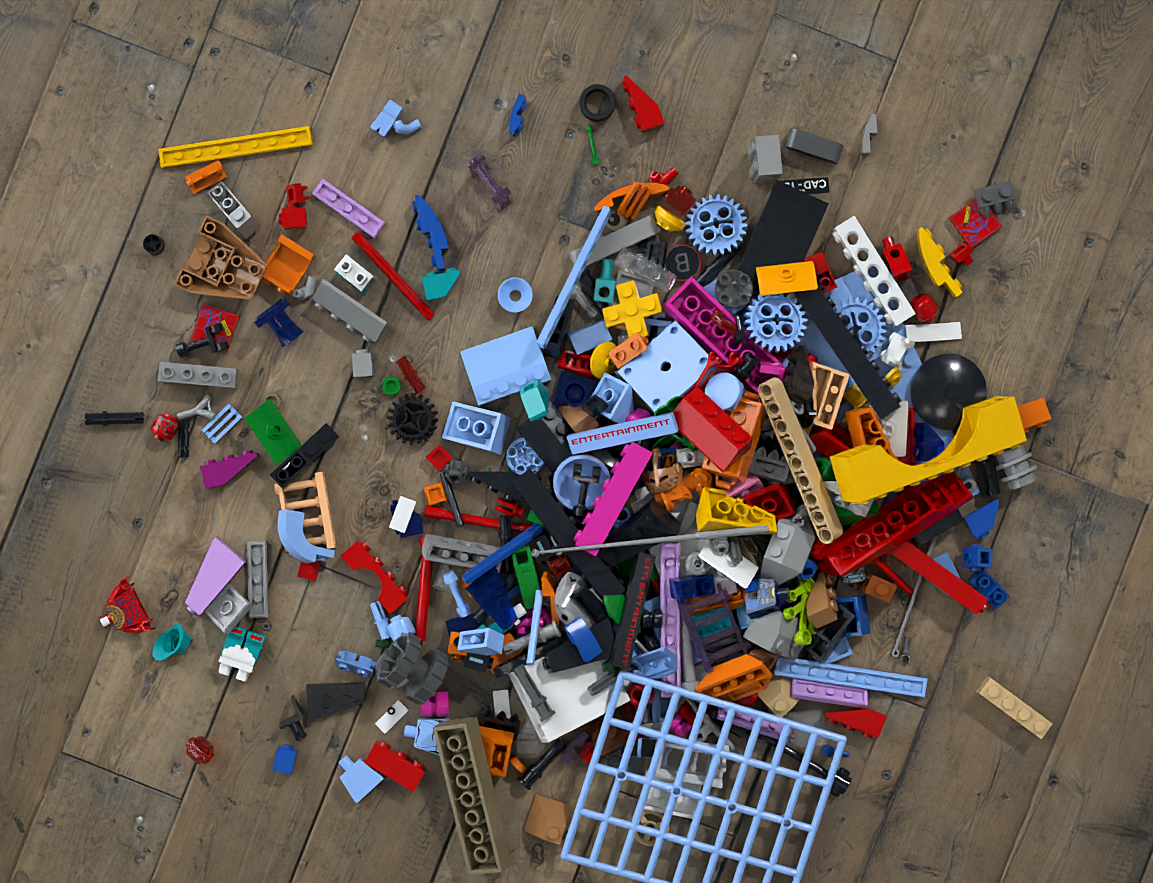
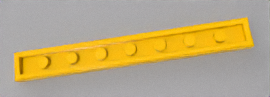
M310 126L161 148L158 151L161 168L163 169L313 146Z

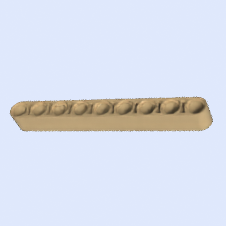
M771 378L759 385L758 392L818 538L822 543L829 544L843 534L842 525L784 385L779 378Z

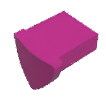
M763 361L757 365L759 372L775 374L776 378L783 381L784 365Z

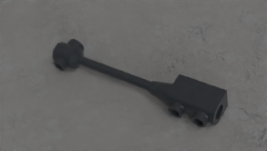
M715 706L709 717L715 724L723 727L724 721L717 719L718 707ZM734 724L731 725L729 731L738 738L744 737L745 733L751 734V730ZM760 733L757 738L766 741L774 747H777L779 741ZM785 745L783 752L801 763L803 755ZM810 760L808 768L825 777L826 780L829 771ZM842 767L837 770L830 794L839 797L840 794L843 795L852 781L848 770Z

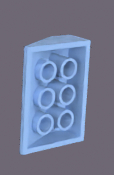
M533 327L460 352L479 406L520 392L521 387L537 379L541 383L551 381L541 349L536 343L537 338Z

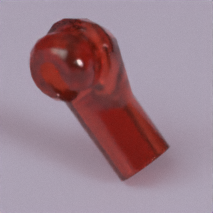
M714 310L711 320L721 329L734 334L737 325L723 319L724 314L722 311Z

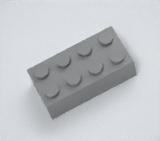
M779 135L757 136L751 142L748 149V161H752L749 174L750 180H754V184L775 183L783 174Z

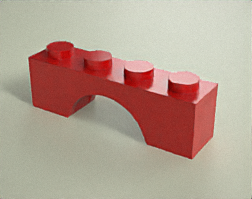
M358 540L340 556L352 570L366 568L377 574L381 581V593L378 601L391 614L409 599L406 596L409 593L402 585L398 586L395 583L396 577L390 570L387 572L382 567L384 563L377 555L373 557L369 552L371 550L370 546L365 541L361 542Z

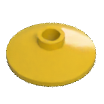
M605 341L600 343L592 353L590 368L596 378L601 379L604 373L612 375L617 368L608 352L617 347L612 342Z

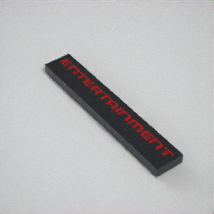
M643 552L635 555L609 663L610 666L625 670L630 668L656 556Z

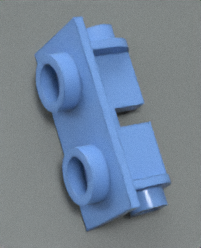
M346 650L339 651L335 666H338L340 670L346 672L350 670L365 678L367 676L372 677L373 669L376 665L373 659L360 655L359 661H355L357 654Z

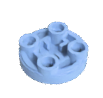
M724 372L716 374L708 381L704 393L724 412H732L736 409L742 397L744 386L737 377Z
M524 438L516 439L507 449L506 460L508 466L519 475H522L529 468L532 472L534 470L538 471L543 465V461Z

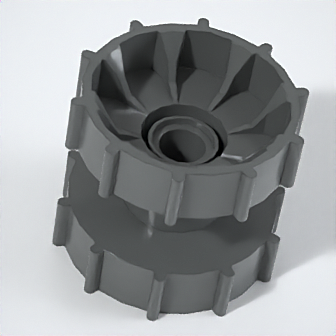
M410 632L408 634L401 633V636L391 643L386 654L382 657V662L377 671L378 682L388 688L391 686L397 688L406 678L409 682L404 688L406 690L405 698L415 704H425L432 695H435L436 690L445 679L444 676L450 665L447 659L448 655L436 648L435 651L429 649L422 658H419L418 656L422 649L421 639Z

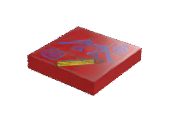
M976 199L948 217L966 244L970 245L971 248L1002 227L992 211H990L988 218L981 214Z
M203 303L191 340L199 341L207 338L205 327L221 323L223 330L214 333L216 342L218 344L227 341L230 347L240 316Z

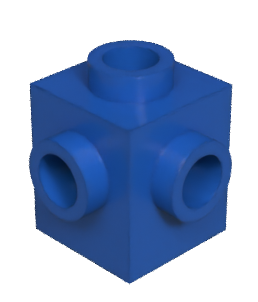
M971 544V548H963L962 568H970V572H981V569L992 568L993 549L982 548V545Z

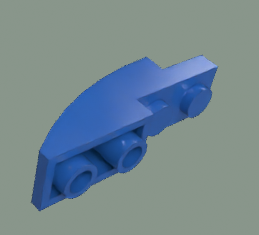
M415 195L416 200L412 201L414 212H418L419 219L416 220L418 231L422 230L423 235L430 234L427 240L429 248H433L434 255L431 256L433 267H437L438 271L445 270L442 251L448 250L449 246L444 230L431 207L419 195Z

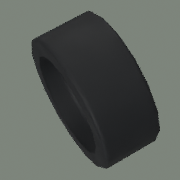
M594 84L583 90L579 106L585 118L594 122H601L612 115L615 110L616 100L613 92L608 87ZM594 92L605 94L609 101L607 110L601 114H593L586 106L588 96Z

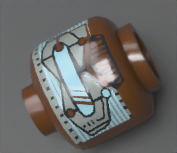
M865 566L841 577L842 582L849 584L850 587L860 586L861 582L866 579Z

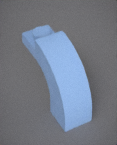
M289 509L279 511L278 533L284 548L290 555L304 563L326 562V559L334 558L335 550L316 547L305 538L303 533L305 513Z

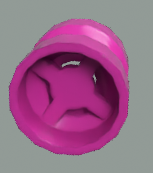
M677 713L673 717L669 730L674 731L677 737L683 738L693 725L685 722L683 716Z

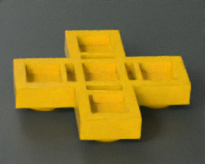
M634 280L616 285L620 304L602 309L606 327L611 328L626 324L629 338L639 332L641 337H649L645 318L663 313L659 295L656 293L639 298Z

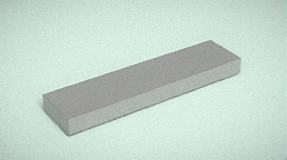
M247 541L248 601L253 605L249 610V618L269 617L267 541Z

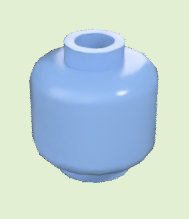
M401 615L390 619L391 623L387 626L393 642L401 636V633L408 634L410 632L414 635L416 632L410 618L401 617Z

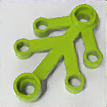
M812 578L799 580L798 587L790 590V599H786L788 603L794 602L799 595H801V601L795 606L783 610L786 620L794 619L796 614L800 612L799 631L794 635L795 643L800 646L810 644L812 641L811 635L819 632V630L817 632L814 631L815 626L807 615L806 602L815 584Z

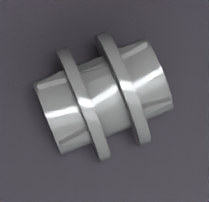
M1023 445L1014 449H1007L1004 453L996 456L999 465L995 466L996 470L1004 469L1006 474L1005 477L1001 478V482H1007L1012 490L1025 486L1037 479L1034 470L1038 467L1036 464L1029 466L1027 458L1031 457L1032 453H1026Z

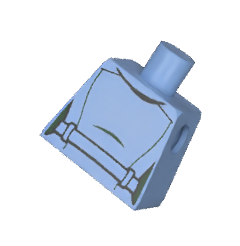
M419 718L417 726H405L404 736L415 738L414 747L439 755L433 727L444 720H450V718Z

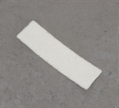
M960 322L905 325L907 339L913 342L962 339Z

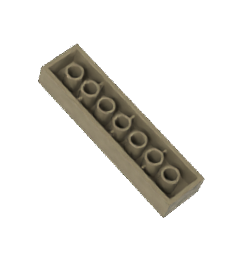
M477 717L444 720L434 726L433 731L468 875L503 872L512 864Z

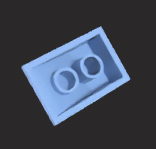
M452 401L442 438L501 455L511 418L501 413Z

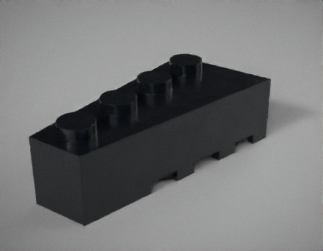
M652 498L607 536L603 544L677 536L681 522ZM660 543L600 548L597 555L607 564L613 566Z

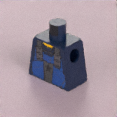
M752 579L748 587L744 588L746 614L750 619L780 611V600L790 599L789 588L779 589V585L774 579Z

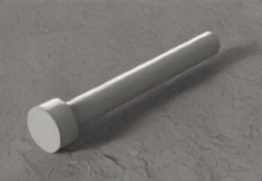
M687 586L680 587V642L684 682H681V688L696 691L700 681H696L688 593Z

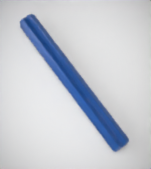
M535 523L462 575L465 583L470 584L543 532L542 527Z

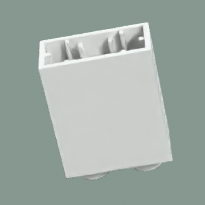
M543 656L535 660L534 665L524 666L540 693L547 697L546 701L551 709L556 712L541 722L540 715L535 708H532V701L513 671L508 673L541 742H550L605 714L615 685L613 683L594 696H591L587 690L588 686L608 674L607 671H602L603 667L601 665L608 659L548 674V671H545L543 668ZM624 680L616 708L630 701L627 692L632 686L631 681Z

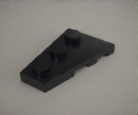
M364 682L306 685L308 723L365 703Z

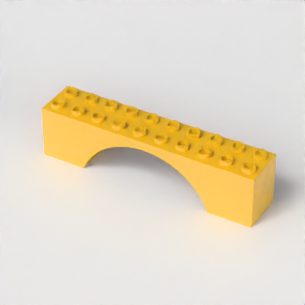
M995 396L963 408L960 426L951 443L938 456L925 463L910 466L891 457L881 445L865 444L830 456L842 501L850 502V504L859 503V505L869 503L871 498L876 497V499L886 497L890 491H902L906 485L915 486L920 484L921 480L925 478L927 480L937 478V474L941 472L944 474L953 472L957 466L966 467L971 465V461L985 460L988 458L987 455L992 453L993 455L1004 453L1006 448L1014 449L1020 447V443L1027 441L1015 397Z

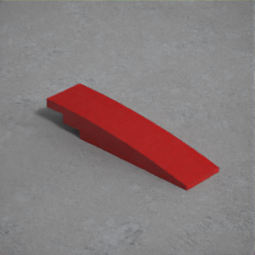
M954 471L942 474L938 478L926 480L919 486H911L881 506L879 514L867 517L846 530L839 538L834 540V545L825 556L840 576L843 577L931 527L972 500L973 495Z

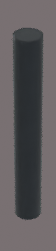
M442 472L439 476L457 527H462L465 524L450 482L445 478L446 472Z

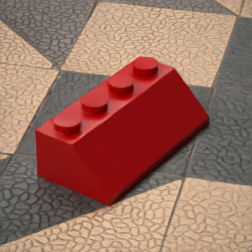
M698 386L687 394L673 411L679 432L722 472L726 471L751 449L753 438Z

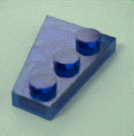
M496 565L465 588L503 632L518 620Z

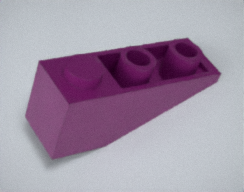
M249 450L241 452L242 456L236 458L233 454L224 456L223 461L216 462L215 459L204 461L205 465L200 466L205 489L227 484L256 460L259 454Z

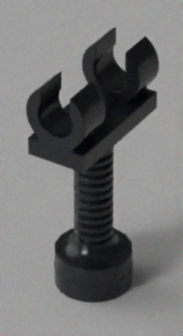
M217 323L205 327L207 338L190 344L185 342L176 344L178 356L180 358L187 357L190 351L209 344L213 353L228 349L227 341L217 344L214 333L223 330L222 324Z
M574 463L572 479L582 483L578 504L573 506L572 514L587 516L589 508L585 506L588 483L599 484L601 467L593 466L592 477L581 475L582 464Z

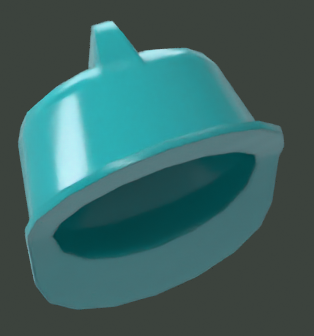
M175 624L156 639L152 650L153 657L157 661H162L171 655H183L193 642V638L184 631L181 624Z

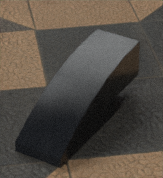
M842 604L838 606V611H836L837 620L824 625L817 633L818 636L807 648V651L820 662H826L856 617Z

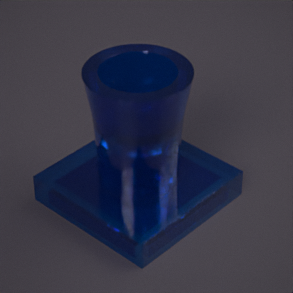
M285 296L254 319V323L258 328L265 323L271 327L282 348L304 332L284 311L290 305L289 300Z
M561 371L553 405L557 410L562 406H580L591 398L597 387L598 380ZM577 390L579 392L578 397H572L571 392Z

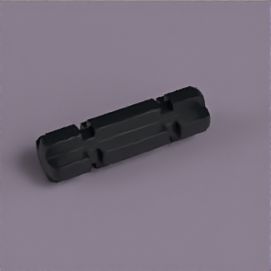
M180 420V431H178V446L180 449H178V457L187 458L189 457L188 429L190 428V422L188 420Z

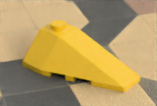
M709 487L702 489L696 512L698 532L768 525L769 533L762 534L777 533L775 515L757 506L751 507L744 504L742 499H734L723 490Z

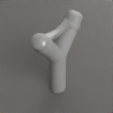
M207 394L195 408L177 413L179 421L195 415L215 419L216 413L212 411L210 406L212 396ZM207 404L210 411L204 410Z

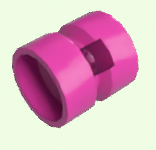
M437 692L425 704L421 703V717H432L433 714H436L438 717L449 716V693Z

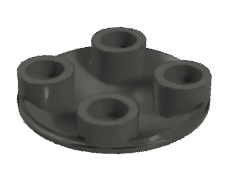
M726 271L719 276L715 283L716 298L727 308L736 309L743 307L752 297L753 284L750 277L742 271Z

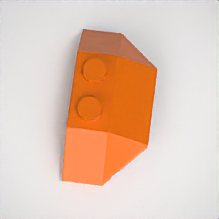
M745 654L714 666L697 685L696 691L707 696L733 702L765 690L772 678V673L762 661Z

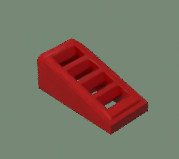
M564 350L562 359H559L557 363L558 368L588 379H596L591 372V368L589 370L591 356L585 354L577 355L574 351ZM568 356L571 357L569 363L565 364ZM575 359H577L576 366H573Z

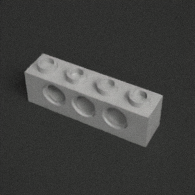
M169 362L159 363L158 381L238 389L239 369Z
M426 534L421 552L425 560L473 568L500 549V547ZM502 561L488 571L499 573Z

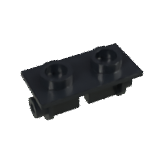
M993 456L982 461L974 460L981 496L987 497L1001 494Z

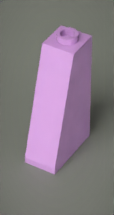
M215 537L185 601L188 605L187 609L194 615H202L247 562L218 537Z

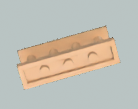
M324 472L315 473V477H312V480L289 483L283 489L277 483L274 484L275 493L280 497L282 510H295L313 506L321 508L322 515H319L317 518L305 519L303 521V528L316 525L324 526L325 534H322L320 537L308 538L307 541L312 545H327V549L335 548L336 541ZM310 487L317 488L318 496H315L314 499L286 503L285 492Z

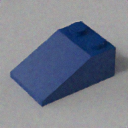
M866 595L835 598L837 606L842 604L856 616L844 637L869 634L870 625Z

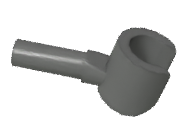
M905 637L904 649L899 655L900 663H902L904 656L908 657V664L911 662V657L908 654L910 637Z

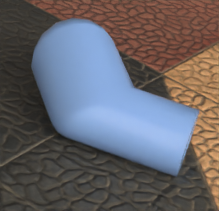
M418 119L407 125H404L401 120L393 123L397 134L409 135L422 127Z

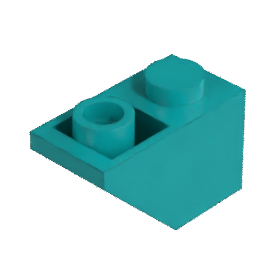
M453 267L445 269V273L437 274V271L426 273V277H423L422 281L427 301L447 298L461 276L460 270H456Z

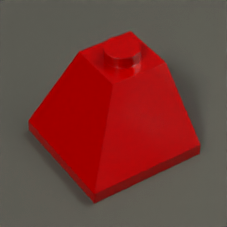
M776 483L744 495L747 505L751 507L757 506L775 515L776 521L795 514V500L788 487L782 483Z

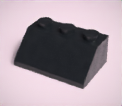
M551 401L548 403V414L543 419L534 421L528 419L517 428L518 432L552 474L565 459L573 456L567 436L576 432Z

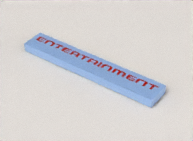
M670 412L569 434L567 440L573 455L677 433L679 429L674 413Z

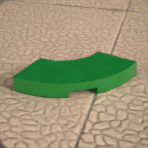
M604 595L607 613L619 626L625 600L624 595ZM641 621L638 633H641Z

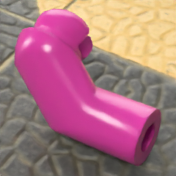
M541 607L540 618H543L546 626L552 624V617L545 608ZM529 609L526 617L532 618L533 609Z
M525 618L517 624L518 636L523 637L527 635V630L531 628L532 618ZM540 618L539 626L541 628L543 627V618Z

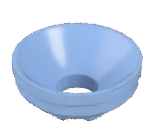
M514 277L505 280L500 285L498 300L505 310L514 313L521 312L531 304L533 293L530 285L525 280ZM513 290H518L521 293L519 301L515 302L510 299V293Z

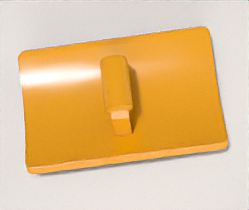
M813 261L756 267L761 296L790 294L792 292L816 290L818 288Z

